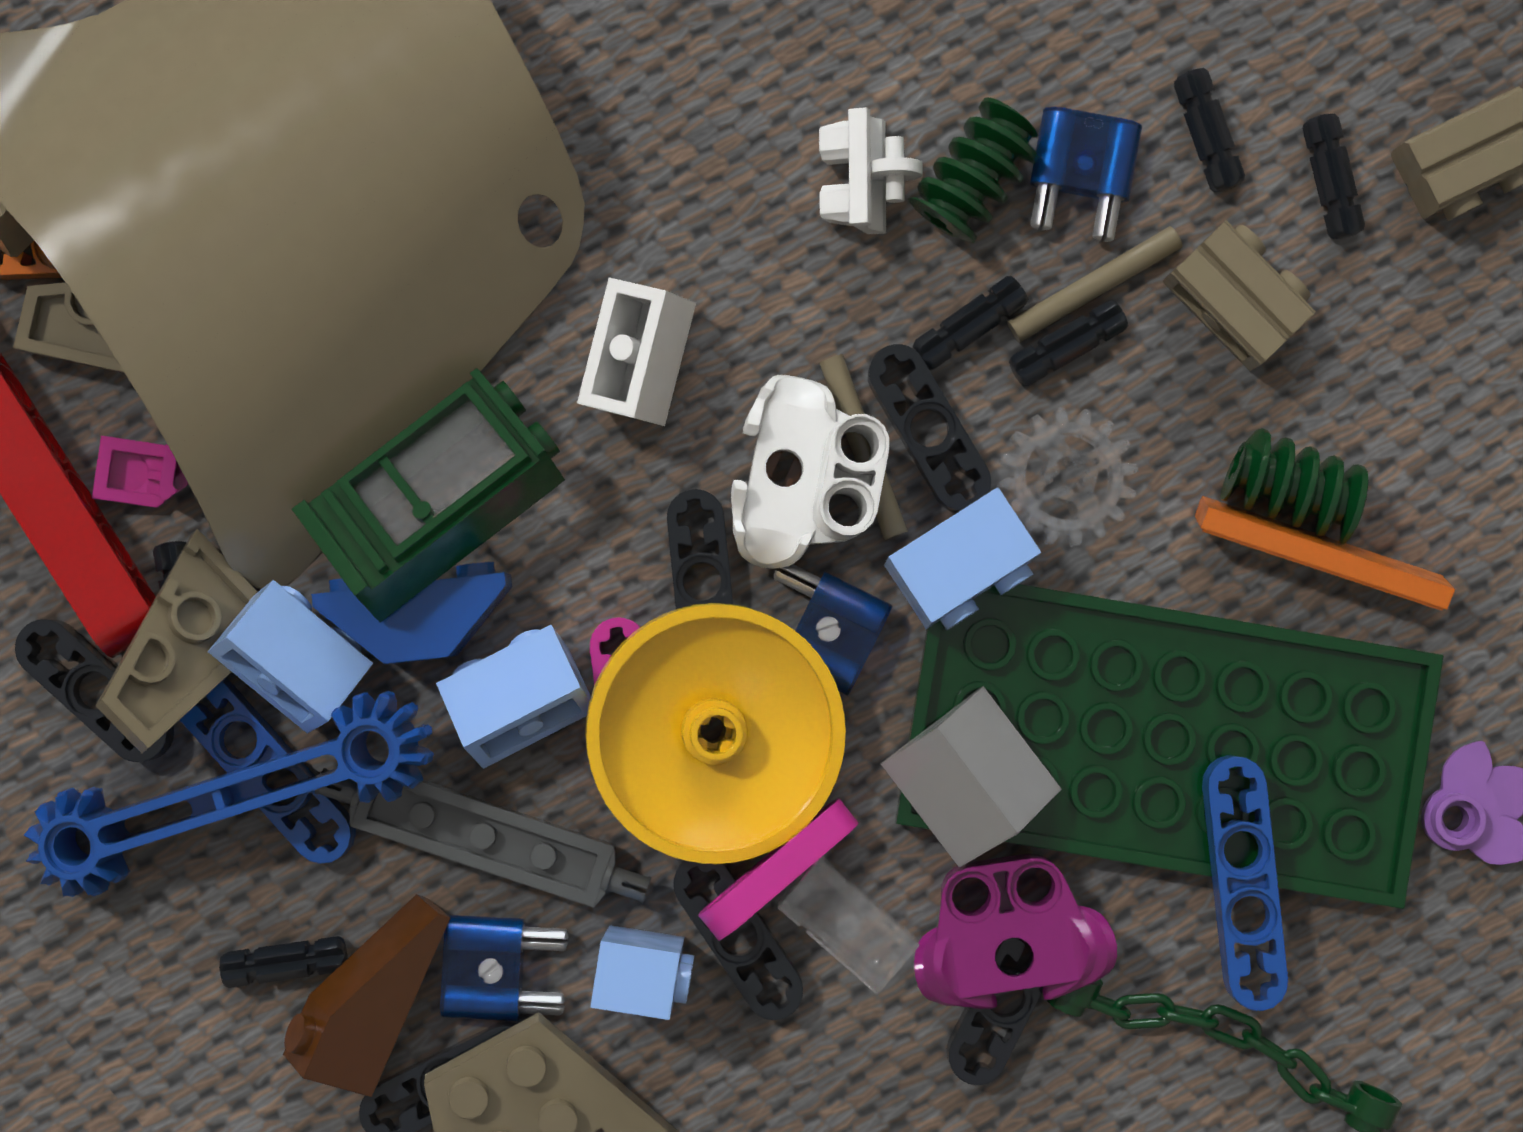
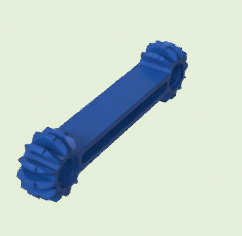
M363 692L353 696L352 708L343 705L335 708L331 713L335 725L341 732L337 738L115 810L106 807L103 788L92 787L84 790L82 794L78 789L70 788L59 792L57 797H55V802L43 803L34 811L40 823L29 827L24 836L38 844V850L29 854L26 862L32 864L42 862L46 870L43 873L40 884H47L49 886L60 881L63 897H74L82 893L83 890L88 896H96L107 891L110 882L117 883L125 879L129 872H131L122 855L123 851L347 779L357 782L360 802L369 803L376 798L378 793L387 802H391L402 796L403 786L413 789L423 781V776L417 766L427 765L432 762L434 753L428 748L418 745V741L431 735L433 727L423 724L414 728L410 721L417 715L418 705L411 702L397 711V699L394 692H383L379 694L376 701L368 692ZM370 731L379 733L386 740L389 748L386 762L374 759L368 752L366 739ZM323 755H332L337 760V769L275 789L269 788L265 781L267 773ZM185 800L192 807L191 816L138 833H130L125 828V819ZM77 829L83 831L90 841L91 849L89 855L84 853L76 842Z

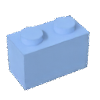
M999 487L890 555L884 566L925 629L941 621L945 629L949 630L979 610L973 599L995 586L1000 595H1003L1031 577L1033 572L1027 564L1032 562L1041 551Z
M274 580L250 599L207 651L307 734L331 719V713L334 709L341 706L373 664L361 653V646L340 628L329 627L312 612L310 602L300 592L288 586H280Z
M552 625L541 630L535 629L521 633L511 641L508 647L484 659L467 661L458 666L451 676L436 683L464 749L483 769L586 717L591 698L568 647Z
M609 925L600 942L590 1008L670 1020L674 1002L686 1004L689 993L694 955L682 953L685 937Z

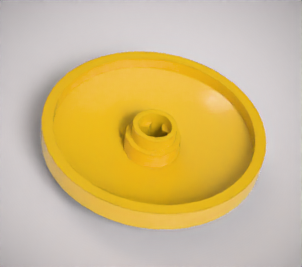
M722 603L696 604L667 612L647 622L624 640L610 656L594 685L588 705L585 732L587 756L592 775L605 804L616 819L636 838L651 848L674 858L702 864L735 863L758 857L785 844L804 829L821 810L837 781L843 761L846 736L845 715L836 682L829 668L811 644L794 629L772 616L748 607ZM712 717L720 719L723 724V731L718 738L707 740L701 736V725H708Z

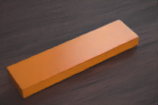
M1205 496L1201 497L1195 513V518L1202 532L1440 611L1448 609L1455 592V588L1441 574L1347 543L1340 545L1338 540L1326 536L1318 537L1314 532L1302 528H1294L1290 524L1270 519Z

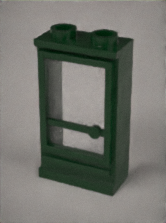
M478 368L469 373L472 376L470 381H467L337 480L336 483L321 492L319 496L309 503L304 499L292 508V511L354 596L380 623L565 481L552 461V458L560 450L548 433L537 421L527 428L518 418L526 412V409L504 381H501L493 387Z

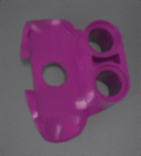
M1027 853L969 862L960 868L958 866L953 867L943 879L938 926L923 935L917 943L914 957L915 978L918 988L925 998L945 1006L992 1009L997 1007L996 993L1042 986L1044 1000H1051L1094 984L1110 973L1117 959V942L1110 924L1102 914L1094 909L1077 905L1063 874L1048 858L1039 854ZM1030 868L1046 870L1051 879V887L1047 895L1037 901H1027L1020 898L1016 890L1019 876ZM968 877L982 880L988 888V897L985 903L979 909L973 911H964L958 908L952 901V892L955 885ZM1009 938H1020L1026 941L1031 946L1033 952V961L1030 967L1019 975H1008L1002 972L995 961V952L998 946Z

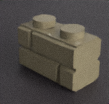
M1518 86L1412 137L1391 152V157L1404 183L1407 184L1408 191L1424 220L1443 211L1447 221L1453 220L1484 204L1479 193L1497 184L1500 185L1504 194L1523 186V88Z
M1225 220L1162 282L1251 371L1262 365L1316 311L1306 302L1311 297V294L1304 283L1287 270H1283L1279 274L1262 257L1266 252V248L1259 237L1246 226L1238 225L1234 228Z

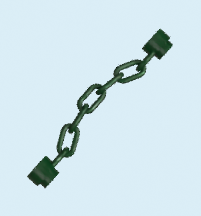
M1101 979L1094 984L1059 998L1047 1000L1054 1008L1076 1017H1081L1085 1008L1094 1009L1111 1016L1114 1022L1123 1029L1160 1028L1173 1021L1201 1027L1204 1033L1211 1038L1239 1049L1246 1050L1254 1047L1277 1062L1280 1076L1303 1101L1310 1104L1324 1102L1346 1111L1344 1121L1359 1132H1383L1384 1129H1392L1402 1107V1103L1390 1093L1362 1081H1354L1348 1095L1332 1089L1328 1076L1306 1052L1296 1048L1285 1051L1262 1036L1261 1025L1255 1018L1225 1005H1211L1202 1011L1174 1005L1170 997L1160 993L1125 995L1115 1001L1099 994L1103 985ZM1161 1003L1156 1009L1158 1015L1161 1016L1160 1018L1128 1020L1131 1017V1012L1125 1005ZM1215 1014H1221L1246 1024L1251 1029H1244L1242 1031L1244 1040L1215 1029L1219 1026L1220 1022ZM1295 1058L1301 1060L1321 1083L1311 1084L1309 1087L1310 1093L1288 1071V1069L1297 1068Z

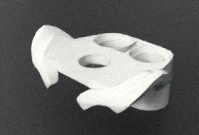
M790 375L773 376L761 388L745 420L743 433L749 436L757 435L748 486L744 481L734 480L731 490L733 534L741 556L751 564L761 568L776 569L797 562L806 552L809 545L845 542L863 533L874 522L878 512L889 454V435L885 426L872 416L867 414L849 416L836 409L835 399L827 386L813 380ZM856 432L868 440L871 455L867 462L856 463L844 455L841 448L843 434ZM788 451L799 459L802 466V474L796 484L789 487H781L774 484L768 478L766 463L768 458L775 452ZM845 494L856 502L859 509V517L855 525L843 526L833 520L829 512L831 496Z

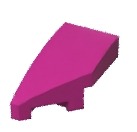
M101 435L92 499L158 508L189 485L167 444L162 445Z

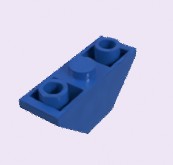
M494 562L456 566L457 578L435 580L381 623L354 596L342 578L329 580L330 592L311 594L313 608L383 664L457 657L513 587L511 574L505 572L495 573Z

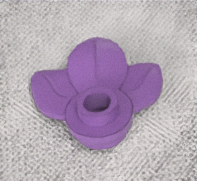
M1483 741L1472 742L1455 750L1443 765L1440 789L1429 796L1422 809L1421 821L1427 837L1434 844L1444 849L1453 851L1469 849L1479 859L1488 864L1505 865L1522 861L1523 825L1517 819L1523 815V768L1516 766L1492 767L1489 749ZM1456 806L1462 813V822L1456 829L1449 830L1444 824L1443 816L1448 808Z

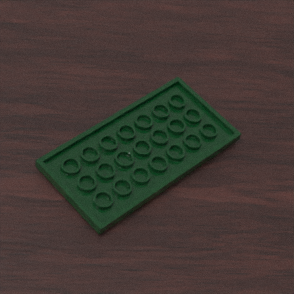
M1021 584L1003 595H1000L995 586L973 599L979 610L949 630L945 629L941 621L926 629L908 742L980 687L984 686L1062 789L1017 835L1004 842L1212 877L1202 790L1203 775L1207 767L1217 758L1227 755L1240 756L1255 762L1263 771L1267 782L1278 888L1401 909L1405 908L1444 655ZM1236 767L1229 768V779L1219 781L1218 789L1219 792L1231 795L1234 815L1224 812L1220 813L1221 824L1234 819L1254 822L1255 812L1240 811L1239 792L1250 788V780L1247 777L1239 776L1236 772ZM900 790L895 823L929 829ZM1240 831L1232 834L1227 839L1224 846V854L1228 863L1235 868H1243L1255 861L1258 855V844L1251 833Z

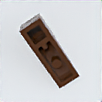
M416 894L340 967L311 992L302 1012L293 1017L286 1031L283 1055L303 1079L372 1097L450 920V917L428 898Z

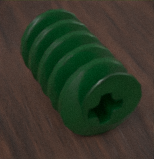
M985 97L980 103L979 111L981 117H969L963 128L967 138L954 137L950 142L948 149L952 158L939 157L935 161L933 170L937 179L924 177L919 182L917 188L922 199L908 198L914 209L939 230L951 237H956L972 244L976 241L977 236L967 223L968 220L974 218L989 224L993 218L983 204L985 198L987 197L1003 204L1008 199L1007 194L998 181L1001 178H1005L1019 184L1023 180L1024 176L1014 164L1015 159L1020 158L1033 164L1039 159V155L1029 143L1032 137H1038L1036 129L1016 110L991 97Z
M1261 428L1257 429L1246 442L1244 441L1240 445L1227 471L1220 498L1226 502L1234 491L1240 487L1244 489L1243 508L1250 511L1258 500L1264 496L1268 498L1267 517L1270 519H1275L1282 509L1288 505L1292 507L1291 526L1294 528H1299L1306 518L1312 514L1316 516L1315 535L1318 537H1323L1331 526L1336 523L1340 525L1339 544L1342 545L1351 538L1363 514L1368 492V471L1364 466L1357 464L1352 465L1344 473V462L1335 455L1327 457L1320 464L1319 452L1311 446L1302 449L1295 457V443L1287 437L1281 438L1271 448V435L1268 430Z

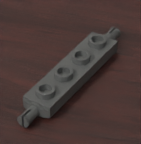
M324 768L321 773L327 772L329 770ZM351 779L333 784L342 789L328 785L315 790L317 795L321 794L350 804L351 827L593 908L607 891L640 901L643 904L647 893L646 890L651 881L650 876L646 877L615 866L616 844L425 780L413 789L403 786L402 796L391 802H387L380 793L369 803L360 802L357 782ZM624 882L629 883V884H632V885H635V886H638V887H641V888H644V889H646V890H642V889H639V888H636V887L627 885V884H625Z

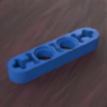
M227 677L212 689L206 697L217 709L224 708L229 701L234 706L233 711L218 718L210 730L203 723L215 716L201 703L196 704L180 719L184 726L227 773L293 752ZM236 721L248 723L256 732V747L245 758L232 755L224 744L225 731ZM303 762L284 768L293 772L298 780L315 776ZM267 773V775H266V777H265L266 783H267V779H268V777H269V775H270L271 773ZM315 790L298 795L290 804L282 805L275 802L259 808L292 846L311 862L319 864L333 862L347 854L354 845L356 829L350 826V814L338 800L321 794L317 795ZM312 795L317 798L320 804L311 808L309 812L322 824L333 819L339 826V829L333 835L338 843L335 849L329 844L319 848L313 845L311 839L315 836L316 829L306 817L298 819L295 826L288 819V815L305 807Z
M1227 755L1217 758L1207 767L1202 783L1222 975L1226 991L1236 1002L1250 1010L1264 1011L1275 1007L1281 1002L1288 987V972L1267 782L1263 771L1255 762L1244 757ZM1236 767V772L1239 776L1247 777L1250 780V788L1239 792L1240 811L1245 813L1255 812L1254 822L1234 819L1221 824L1220 813L1224 812L1234 815L1231 795L1219 792L1218 789L1219 781L1229 779V768ZM1236 832H1249L1257 841L1258 855L1249 866L1235 868L1225 858V843ZM1253 896L1259 898L1263 903L1265 920L1255 931L1249 933L1240 932L1233 925L1231 919L1232 908L1241 898ZM1269 941L1268 951L1255 949L1258 967L1264 972L1271 974V982L1262 983L1260 985V995L1254 996L1249 988L1239 984L1240 977L1250 975V955L1243 950L1235 953L1234 944L1240 943L1256 946Z

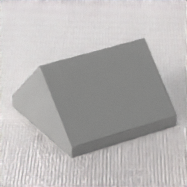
M984 686L980 687L880 763L959 868L1017 835L1062 790Z

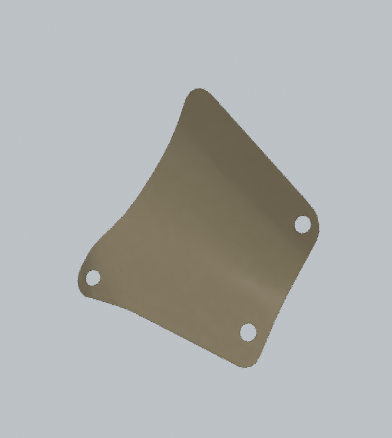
M125 0L98 15L89 16L67 24L0 33V203L35 240L69 286L111 350L172 451L228 565L233 571H238L256 588L262 589L272 580L276 581L280 586L288 585L298 578L322 552L292 511V508L304 499L307 503L311 502L321 492L336 483L342 476L467 381H470L472 376L469 373L474 369L478 368L481 372L545 299L573 263L580 247L584 226L585 203L578 175L527 67L491 0ZM536 194L551 199L560 210L562 217V232L558 240L547 247L534 246L528 242L521 233L518 224V211L522 202L529 196Z

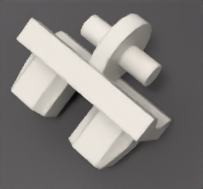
M867 107L848 109V121L826 125L819 129V152L822 161L828 165L849 163V184L822 186L820 191L821 218L833 224L854 226L866 234H885L886 202L900 203L905 201V181L919 179L923 176L922 161L904 158V137H886L885 121L880 118L871 117L870 109Z

